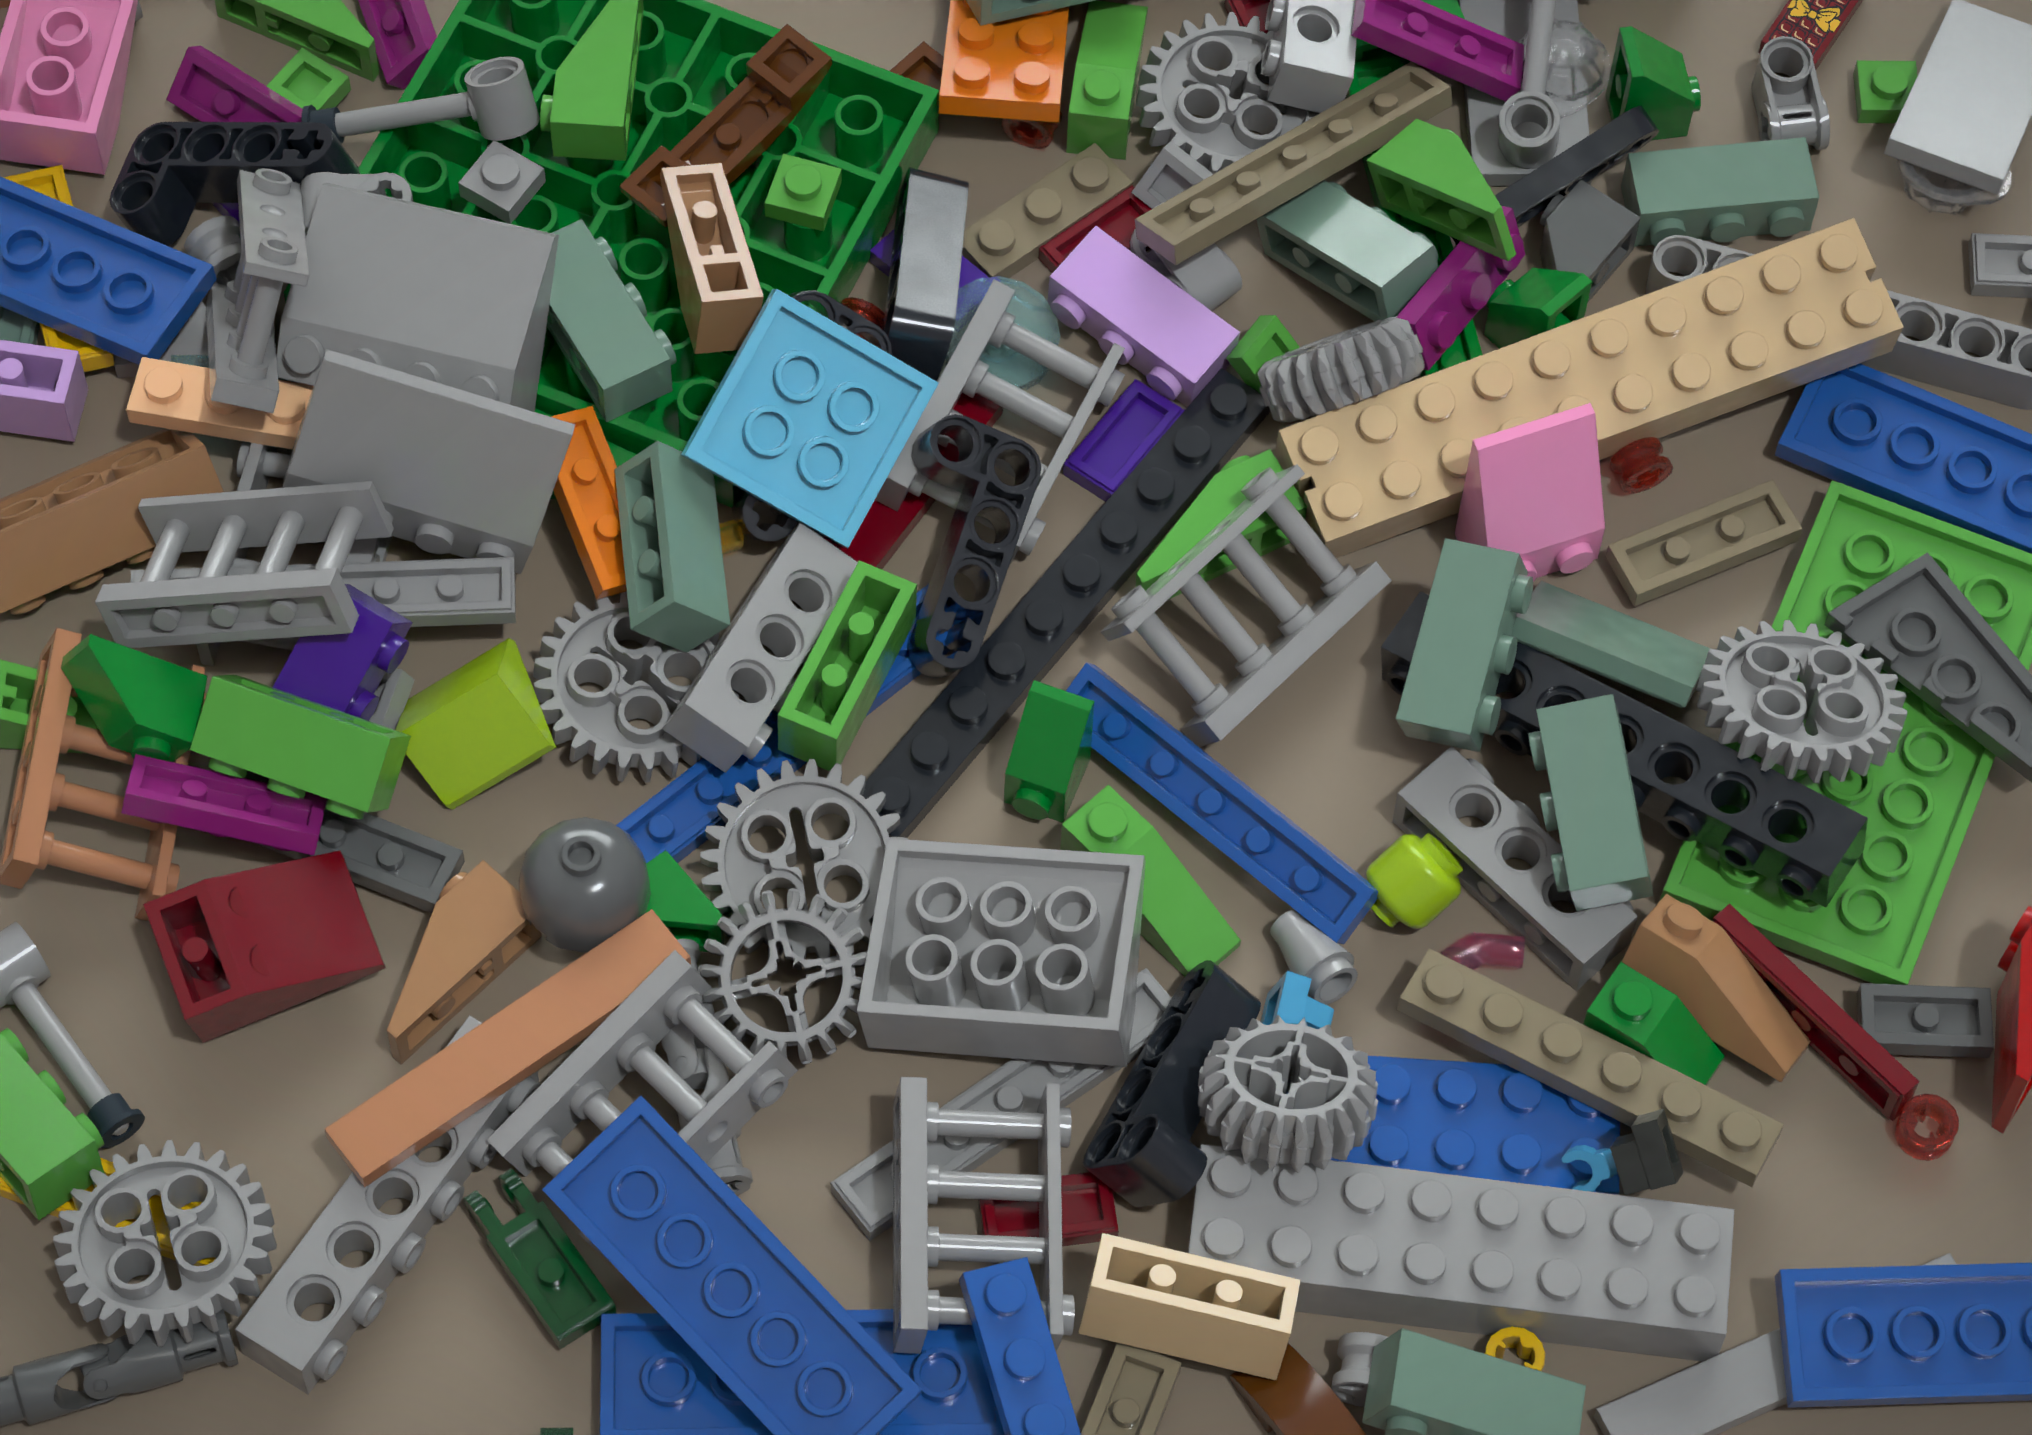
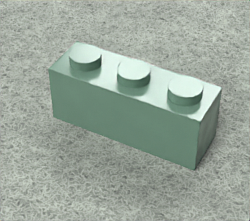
M1806 137L1628 153L1621 183L1625 208L1641 217L1634 247L1657 246L1661 240L1673 235L1689 236L1700 240H1714L1716 242H1730L1740 237L1767 234L1777 237L1792 236L1800 231H1810L1819 201V193Z
M1323 180L1256 219L1265 255L1373 321L1398 316L1438 268L1437 250L1425 235L1420 232L1413 233L1392 221L1380 208H1370L1350 196L1342 186L1335 182L1328 183Z
M582 219L552 232V234L559 235L546 327L604 420L609 422L672 392L671 365L677 362L674 349L668 337L661 329L653 332L644 318L647 316V310L634 284L628 283L623 285L615 271L618 270V266L608 242L602 236L594 239Z
M656 441L615 469L630 629L687 653L730 626L714 474L682 456V451Z
M1445 538L1396 715V720L1405 736L1480 752L1484 734L1492 735L1494 733L1501 710V699L1495 696L1501 673L1509 674L1511 672L1516 657L1517 637L1511 636L1517 613L1525 614L1527 612L1533 592V577L1527 576L1528 571L1519 553Z
M1610 694L1536 709L1540 731L1528 733L1535 770L1547 769L1551 791L1540 793V801L1547 832L1559 830L1562 852L1551 854L1558 893L1570 890L1576 911L1654 896L1621 722L1614 695Z
M1401 1328L1374 1346L1362 1423L1385 1430V1435H1580L1586 1385Z

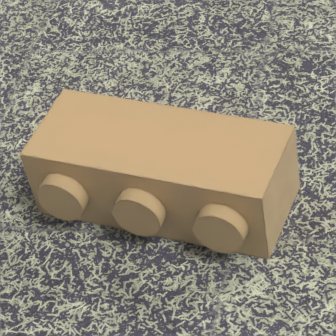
M1102 1233L1078 1334L1277 1380L1291 1334L1301 1280Z

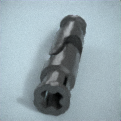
M222 1309L216 1313L219 1331L215 1333L208 1329L202 1321L193 1324L194 1334L192 1342L186 1343L179 1329L169 1330L164 1346L158 1347L153 1331L145 1330L135 1345L129 1343L126 1334L108 1344H92L13 1366L12 1374L0 1377V1427L26 1420L29 1425H33L108 1402L119 1394H133L183 1381L184 1373L220 1362H225L229 1367L239 1364L224 1310ZM80 1366V1370L84 1375L83 1391L64 1389L57 1385L58 1380L68 1371Z

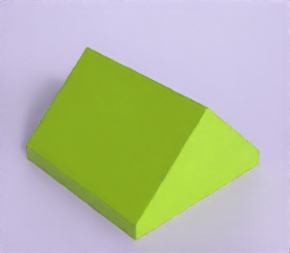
M510 638L409 698L395 729L411 736L406 755L443 804L451 810L556 748L516 642Z

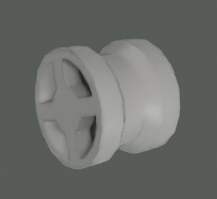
M231 216L214 217L203 222L189 234L184 244L185 252L188 255L213 265L217 278L216 283L227 285L228 282L235 280L242 252L240 223Z
M1369 1332L1346 1333L1339 1338L1337 1355L1342 1360V1367L1339 1372L1333 1375L1331 1389L1341 1401L1365 1407L1374 1346L1388 1338L1387 1336Z

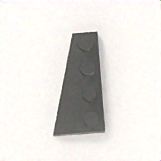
M1928 552L1828 613L1824 624L1833 632H1841L1842 639L1851 646L1857 643L1864 644L1863 655L1868 659L1881 657L1884 660L1882 666L1884 671L1888 674H1896L1898 677L1897 681L2032 783V675Z

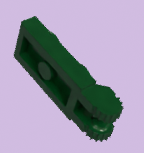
M509 1169L501 1174L498 1179L501 1183L502 1192L507 1200L514 1205L520 1214L519 1216L502 1225L488 1200L482 1197L478 1191L463 1198V1201L471 1217L487 1239L488 1247L556 1345L559 1349H562L600 1325L601 1314H617L616 1305L543 1201L538 1203L518 1174L513 1169Z

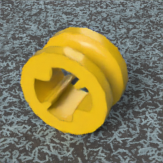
M1512 1326L1500 1329L1491 1336L1484 1354L1503 1359L1505 1349L1515 1348L1520 1359L1530 1360L1531 1364L1524 1362L1525 1367L1542 1372L1545 1362V1351L1542 1342L1534 1333L1525 1328Z

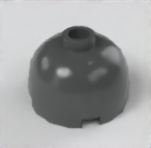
M588 817L564 820L541 832L526 850L519 876L523 913L530 925L533 923L535 928L544 933L546 940L554 946L582 953L589 952L644 915L647 911L651 895L646 860L630 834L609 821Z

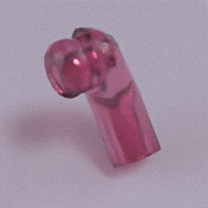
M1473 932L1463 936L1442 950L1440 954L1472 970H1477L1483 965L1522 968L1525 937Z

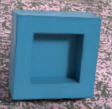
M1286 971L1267 993L1261 1023L1264 1025L1272 1024L1278 1014L1285 1023L1298 1024L1305 1017L1308 1027L1319 1029L1329 1024L1331 1027L1334 1009L1308 997L1311 978Z

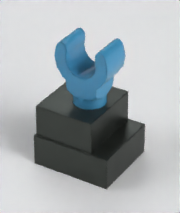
M1661 1109L1639 1115L1631 1126L1633 1133L1617 1137L1610 1149L1596 1150L1587 1145H1577L1568 1149L1562 1157V1162L1586 1161L1591 1166L1593 1174L1591 1179L1577 1182L1572 1189L1593 1192L1603 1180L1611 1178L1616 1174L1619 1175L1625 1195L1676 1184L1684 1171L1665 1110Z

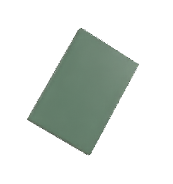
M1540 581L1532 592L1527 612L1525 614L1517 613L1511 636L1517 637V642L1681 708L1686 707L1696 691L1703 664H1705L1708 651L1711 649L1544 581Z

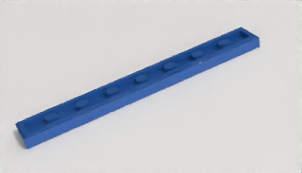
M929 584L917 592L916 620ZM916 620L867 715L921 674L911 662L908 651L910 637ZM954 620L952 626L963 620ZM949 630L936 637V640L944 644L942 655H946L951 651L945 646ZM772 709L764 722L773 728V731L752 760L742 754L725 773L705 758H702L616 825L630 834L643 853L646 863L665 850L679 863L708 840L705 834L706 826L725 827L727 823L718 814L717 805L719 802L736 808L740 805L734 788L737 783L746 786L752 792L759 789L758 769L762 768L774 782L781 779L782 761L788 760L794 772L807 763L804 760L778 750V713Z

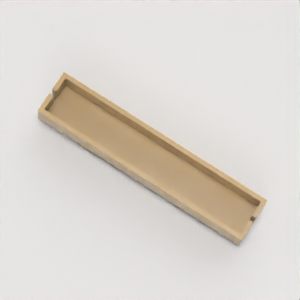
M1855 218L1410 381L1386 390L1381 394L1363 399L1360 402L1346 405L1340 409H1335L1280 429L1275 454L1283 470L1298 464L1305 473L1294 484V487L1307 506L1305 520L1332 554L1338 558L1459 513L1472 441L1474 439L1591 403L1596 416L1599 460L1892 352L1904 327L1882 278L1870 282L1876 265ZM1312 481L1314 488L1309 490L1310 482Z

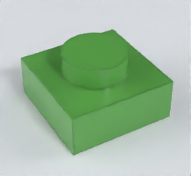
M301 48L267 85L268 88L302 109L308 105H313L316 110L336 107L351 91L349 76L304 48Z
M1857 60L1853 79L1858 123L1897 122L1917 78L1916 61Z
M783 154L765 201V216L824 231L842 183V169Z
M1260 315L1227 356V360L1248 386L1261 393V383L1257 373L1262 365L1272 358L1283 355L1285 352L1297 349L1300 346L1276 315Z

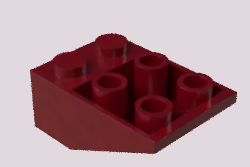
M341 850L204 879L143 904L184 1019L203 1043L386 968Z

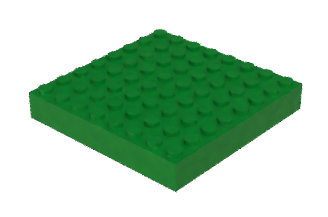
M459 0L398 103L467 92L464 77L471 68L493 58L516 57L524 63L540 117L543 94L553 95L556 70L609 0ZM643 0L644 13L626 161L553 156L551 132L541 131L540 120L536 127L526 134L508 140L497 141L540 165L545 170L546 182L511 224L552 233L582 219L594 239L602 236L608 242L617 262L618 270L615 271L623 285L628 283L634 284L645 304L647 316L644 318L653 332L661 329L668 337L674 349L677 362L671 365L673 391L606 422L546 327L535 408L555 416L593 406L606 441L635 454L640 453L656 441L683 451L738 350L701 354L694 353L681 310L668 226L664 227L622 194L619 187L661 145L671 151L748 76L746 63L781 30L705 0ZM812 42L832 58V66L809 100L784 131L738 178L729 184L763 293L762 307L772 289H778L787 295L793 292L816 290L843 305L846 303L870 258V250L879 242L897 209L900 191L908 168H919L939 131L938 89ZM472 116L380 131L358 167L360 174L388 172L401 176L410 185L413 202L506 223L460 196L459 181L493 142V140L482 137L478 123L473 120ZM783 154L842 169V183L824 231L765 216V201ZM386 188V195L392 197L391 190ZM290 283L283 292L285 303L291 288ZM804 301L801 302L802 304L816 311V308H814L810 303ZM714 474L717 502L732 508L735 498L741 489Z

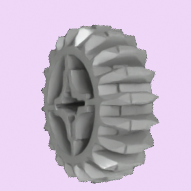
M1396 317L1379 319L1372 323L1360 325L1302 345V347L1285 352V354L1265 362L1257 373L1261 383L1260 392L1264 404L1269 406L1274 420L1284 423L1299 419L1303 420L1334 409H1340L1355 402H1360L1363 399L1381 394L1386 390L1398 387L1402 383L1411 381L1419 376L1425 368L1421 354L1423 348L1417 334L1414 335L1408 320Z
M789 889L787 908L776 909L773 892L767 890L762 892V902L766 912L755 916L747 900H742L737 904L740 914L746 920L742 926L737 928L730 919L724 916L718 920L717 925L720 929L731 936L726 946L713 939L705 941V950L711 954L721 956L719 966L703 964L698 967V973L702 977L718 978L719 988H712L703 994L702 1002L712 1003L722 999L725 1008L714 1013L713 1016L722 1025L732 1018L738 1026L731 1033L740 1042L746 1033L755 1038L749 1049L753 1055H756L768 1041L776 1045L786 1058L787 1046H798L799 1058L801 1063L805 1065L812 1062V1053L808 1043L819 1039L823 1050L828 1055L836 1052L837 1048L834 1041L827 1034L836 1026L848 1038H852L857 1032L855 1027L843 1017L848 1009L857 1014L859 1000L853 999L855 989L861 990L863 977H856L855 967L865 966L867 952H861L852 956L849 946L858 943L864 937V932L860 927L850 930L844 936L837 931V928L845 921L848 915L847 911L842 907L834 911L828 921L819 917L825 904V897L820 894L814 896L808 912L798 909L800 902L798 889ZM784 923L799 924L817 931L829 941L837 955L823 959L807 960L798 957L790 947ZM765 928L770 947V957L767 965L757 973L732 980L734 962L740 949L750 937ZM778 944L783 945L786 959L794 960L793 969L798 964L803 966L805 971L816 968L822 969L820 972L808 974L805 979L796 982L797 993L794 994L797 1004L796 1011L791 1010L788 996L780 995L781 986L775 991L770 988L769 984L753 987L754 983L766 981L768 976L778 973L777 962L780 961L777 951ZM843 974L841 992L834 1007L820 1022L809 1027L804 1008L806 991L814 983ZM759 995H769L776 998L784 1008L790 1032L772 1031L756 1024L745 1015L736 1000Z
M1277 1014L1275 1020L1270 1025H1264L1257 1019L1252 1018L1245 1030L1230 1027L1224 1040L1213 1042L1212 1049L1209 1051L1208 1057L1205 1058L1204 1066L1200 1068L1198 1106L1200 1107V1116L1205 1117L1207 1133L1213 1136H1220L1223 1151L1241 1149L1245 1164L1259 1158L1267 1161L1270 1171L1278 1163L1290 1164L1299 1173L1305 1163L1311 1162L1316 1167L1324 1170L1331 1157L1338 1160H1347L1349 1152L1353 1147L1363 1145L1364 1138L1368 1135L1371 1128V1122L1376 1118L1378 1083L1376 1081V1071L1370 1069L1368 1064V1053L1355 1051L1352 1037L1334 1038L1330 1024L1319 1029L1308 1027L1305 1017L1298 1024L1285 1023Z

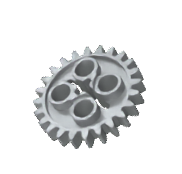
M1229 12L1225 25L1218 26L1213 16L1207 13L1204 16L1200 30L1187 19L1184 20L1179 36L1166 31L1163 35L1161 46L1151 47L1146 65L1142 66L1138 81L1140 87L1136 98V106L1143 108L1139 124L1140 127L1153 128L1149 141L1151 147L1165 145L1172 141L1213 174L1320 113L1267 101L1269 86L1263 83L1269 84L1270 76L1261 74V64L1266 44L1269 39H1273L1274 32L1269 31L1266 34L1259 31L1260 21L1258 16H1253L1247 27L1239 26L1235 13ZM1191 114L1202 116V117H1204L1205 119H1203V118H1197V117H1195V116H1193V115H1191ZM1249 130L1257 131L1263 135L1252 133Z
M627 591L620 594L619 603L612 604L608 597L596 599L595 610L593 611L582 603L575 602L572 611L573 622L561 617L555 619L554 637L543 636L540 647V655L542 657L535 658L533 677L538 679V681L534 682L533 689L538 702L543 703L540 707L547 724L555 723L552 728V738L555 745L572 740L570 761L575 762L588 753L593 756V774L597 775L607 763L616 765L617 780L621 782L626 778L630 767H638L645 783L651 780L653 766L661 765L663 770L673 778L676 777L678 758L681 757L691 766L700 761L701 756L663 730L668 719L690 687V685H676L670 682L668 678L684 676L693 682L715 648L719 639V633L686 653L630 629ZM634 640L641 643L643 647L635 650L627 649L618 642ZM593 682L601 685L604 690L596 693L587 692L578 685ZM733 690L734 694L739 697V692ZM637 718L646 719L652 722L654 727L638 729L628 721Z
M1790 620L1784 621L1782 631L1776 632L1767 622L1760 621L1756 635L1747 628L1740 626L1737 628L1734 639L1724 635L1720 637L1717 649H1709L1696 689L1701 692L1697 707L1708 711L1704 724L1706 727L1722 728L1718 739L1720 744L1738 742L1741 746L1737 757L1741 760L1754 754L1762 757L1761 770L1765 772L1775 764L1784 766L1787 779L1792 780L1798 769L1806 770L1814 783H1819L1823 771H1829L1839 782H1844L1849 768L1855 773L1865 776L1867 775L1870 763L1883 766L1888 752H1895L1907 716V710L1902 708L1906 694L1895 690L1898 680L1896 674H1880L1884 663L1881 657L1866 660L1861 657L1865 647L1864 644L1857 643L1847 648L1840 644L1842 640L1841 632L1836 631L1826 639L1819 636L1817 625L1812 623L1807 627L1805 633L1797 632Z
M809 759L804 776H795L788 760L782 761L781 779L774 782L762 768L758 769L759 789L755 792L737 783L734 788L740 805L737 808L721 802L717 805V812L722 820L727 823L726 826H706L705 829L706 837L711 842L719 845V849H709L700 852L701 864L718 869V871L702 878L703 890L722 891V894L712 901L714 906L721 914L731 912L733 915L729 919L739 928L746 922L737 907L740 901L747 900L756 916L766 912L762 906V892L775 888H786L788 890L793 888L798 889L800 893L798 909L808 911L801 871L799 867H793L797 864V852L789 814L792 810H799L803 818L810 858L812 861L817 862L814 864L817 894L825 897L821 918L828 921L833 912L842 907L847 911L848 915L845 921L837 928V931L844 936L850 930L860 927L864 932L862 940L869 944L871 923L873 922L887 838L908 840V838L889 837V834L900 825V816L898 813L879 816L878 813L886 802L884 792L876 793L865 799L862 795L866 785V777L861 774L847 786L842 783V766L838 763L831 769L827 778L818 777L815 759ZM825 814H837L848 822L849 828L841 838L825 840L814 832L813 826L815 821ZM773 826L782 831L786 839L778 850L771 853H762L751 846L749 842L751 835L758 828ZM840 875H848L855 878L862 887L860 894L854 900L847 903H839L832 900L825 891L827 884L833 878ZM784 923L790 947L798 957L806 959L807 953L816 952L817 958L830 957V949H833V946L817 931L799 924ZM765 928L755 933L744 944L745 952L748 954L752 953L763 942L769 945ZM782 944L777 945L779 959L784 952ZM851 945V946H849V949H850L851 954H852V956H853V955H854V947H853V945ZM770 947L768 948V955H769V957H770ZM798 964L795 968L796 970H801L803 966Z
M167 1140L161 1156L152 1157L145 1144H141L138 1146L137 1162L128 1164L123 1157L115 1154L112 1156L115 1172L110 1176L95 1169L89 1171L94 1187L92 1192L73 1188L70 1193L76 1210L60 1211L58 1215L64 1233L53 1236V1242L59 1257L54 1262L60 1280L65 1281L63 1286L70 1304L78 1302L83 1320L86 1322L99 1317L104 1335L108 1337L124 1324L129 1343L133 1345L140 1340L145 1330H152L158 1347H162L167 1340L169 1330L179 1329L181 1336L188 1343L192 1342L193 1324L201 1321L208 1329L215 1333L219 1331L216 1313L223 1309L229 1314L239 1317L242 1314L237 1295L241 1293L258 1297L261 1292L254 1274H270L272 1271L267 1252L276 1249L277 1243L273 1228H271L275 1223L270 1204L265 1203L266 1200L261 1183L250 1182L247 1167L243 1163L230 1169L226 1153L223 1150L216 1152L206 1162L199 1142H194L185 1156H177L173 1141ZM153 1195L161 1197L169 1227L171 1244L182 1286L178 1290L169 1289L168 1277L160 1253V1243L149 1205V1199ZM191 1202H202L193 1209H181L184 1205ZM136 1219L134 1223L126 1227H115L124 1220ZM203 1258H216L212 1263L205 1266L194 1265ZM149 1275L145 1281L137 1284H128L134 1277Z

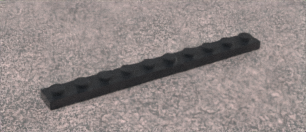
M1221 368L982 645L975 660L963 667L866 780L862 796L867 799L883 791L886 795V802L878 813L879 816L898 813L900 816V825L889 834V837H909L1028 697L1033 681L1041 682L1180 519L1214 475L1220 472L1270 413L1269 406H1265L1261 393Z

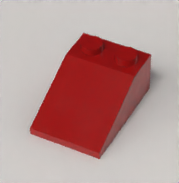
M2031 906L2027 907L2009 938L2011 942L1997 965L1998 968L2007 973L1997 993L1991 1127L2002 1134L2032 1088Z

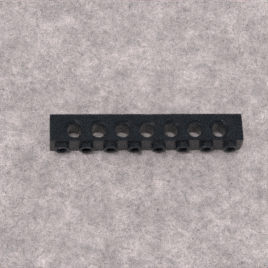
M1421 591L1381 646L1382 679L1401 696L1429 599V595ZM1517 642L1516 657L1512 670L1509 674L1501 673L1495 693L1496 695L1502 692H1512L1519 695L1512 699L1500 698V716L1497 727L1491 736L1495 737L1505 749L1517 755L1528 754L1532 756L1528 733L1540 731L1536 709L1613 694L1620 717L1625 749L1630 752L1627 754L1637 811L1662 823L1675 837L1688 842L1695 840L1719 852L1721 857L1731 866L1743 871L1752 869L1775 881L1786 894L1799 900L1810 899L1825 908L1828 906L1864 850L1867 817L1794 780L1787 779L1786 776L1773 769L1765 772L1761 770V763L1749 757L1741 760L1737 757V751L1530 646ZM1679 777L1686 782L1671 785L1661 781V779ZM1732 805L1740 808L1742 811L1728 814L1719 811L1717 808ZM1780 834H1789L1797 837L1799 840L1793 843H1783L1774 837Z

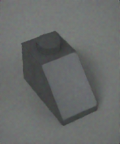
M1580 180L1566 197L1561 194L1555 196L1542 214L1540 225L1545 227L1540 248L1543 269L1584 273L1592 280L1589 302L1633 251L1641 217L1585 181Z

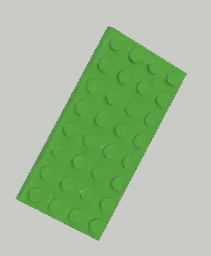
M1832 480L1774 619L1772 628L1776 632L1782 631L1784 621L1790 620L1797 632L1805 633L1807 627L1812 623L1817 625L1819 636L1827 639L1834 633L1824 625L1830 611L1928 552L2023 666L2029 670L2032 663V554ZM1844 639L1841 640V645L1847 648L1851 646ZM1862 654V658H1864L1865 660L1868 659L1865 655ZM1881 669L1880 674H1888L1886 671ZM1897 681L1895 690L1906 694L1902 708L1907 710V716L1894 753L1888 752L1883 766L1870 763L1867 775L1861 776L1849 768L1844 782H1839L1829 771H1823L1819 783H1814L1807 771L1798 769L1795 777L1792 779L1868 818L1864 850L1826 908L1810 899L1799 900L1789 896L1775 881L1752 869L1743 871L1731 866L1721 857L1719 852L1695 840L1692 842L1683 841L1663 889L1661 899L1665 894H1668L1681 903L1696 908L1704 917L1711 921L1728 904H1731L1777 947L1873 984L1908 985L1996 755ZM1738 742L1723 744L1739 752L1741 746ZM1756 754L1749 757L1759 763L1762 761V757ZM1775 764L1771 768L1786 776L1784 766ZM1732 805L1717 808L1719 811L1728 814L1742 811L1740 808ZM1780 834L1774 837L1783 843H1793L1799 840L1797 837L1789 834Z

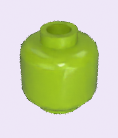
M1427 833L1423 838L1413 834L1402 835L1374 860L1366 870L1367 881L1378 891V899L1371 909L1390 927H1394L1401 921L1410 928L1423 929L1459 897L1461 885L1457 876L1463 869L1453 854L1430 833Z

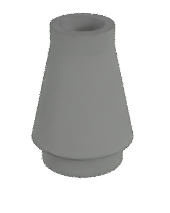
M1296 910L1284 913L1273 923L1270 935L1278 944L1290 972L1312 979L1308 997L1327 1005L1337 1001L1349 992L1358 977V973L1353 967L1354 957L1350 952L1329 938Z

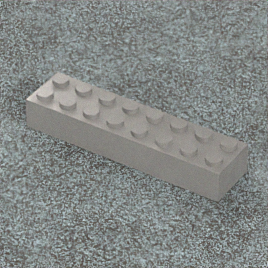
M1201 1144L1200 1150L1207 1156V1165L1195 1187L1188 1253L1301 1280L1295 1312L1491 1336L1500 1329L1513 1326L1529 1330L1541 1342L1702 1362L1719 1355L1726 1337L1735 1209L1329 1160L1324 1170L1310 1162L1305 1163L1299 1173L1290 1164L1279 1163L1270 1171L1267 1161L1259 1158L1245 1164L1241 1149L1223 1151V1147Z

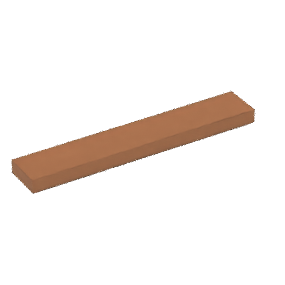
M651 909L326 1127V1138L365 1188L591 1035L674 950L690 965L691 957Z

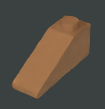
M722 163L661 168L660 179L680 305L694 353L739 350L762 309L763 293Z
M484 860L469 873L460 872L444 886L439 900L435 904L387 1028L392 1057L401 1065L542 937V933L535 928L533 923L530 925L524 916L520 892Z
M1665 894L1641 922L1622 963L1677 995L1712 1041L1779 1082H1782L1807 1050L1811 1041L1725 930L1704 917L1696 908L1681 903L1668 894Z

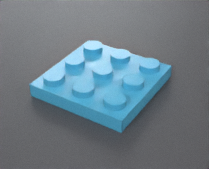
M772 289L681 455L799 523L801 522L843 548H848L939 383L782 291Z

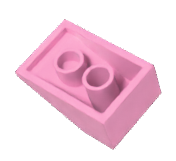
M11 0L0 35V160L47 167L62 165L63 169L105 175L119 126L138 0Z
M1591 403L1472 441L1455 529V536L1458 541L1519 553L1528 571L1527 576L1533 577V582L1536 578L1557 571L1566 574L1577 572L1587 567L1593 560L1598 559L1605 531L1596 416Z

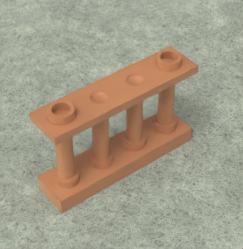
M56 628L40 653L0 861V884L22 889L35 869L44 870L47 865L140 888L135 918L148 921L149 919L143 904L172 893L177 887L180 866L171 863L177 825L154 823L144 818L122 814L124 796L66 782L65 775L56 772L59 753L66 754L68 749L133 765L134 761L131 753L109 746L100 730L76 724L75 717L67 715L70 696L77 697V693L62 671L61 665L63 656L80 643L82 634ZM193 664L190 670L198 673H205V667ZM206 692L204 694L203 705L207 695ZM189 749L181 755L174 763L188 765L191 750ZM59 806L150 830L145 863L55 840L54 833L45 830L48 811L55 812Z

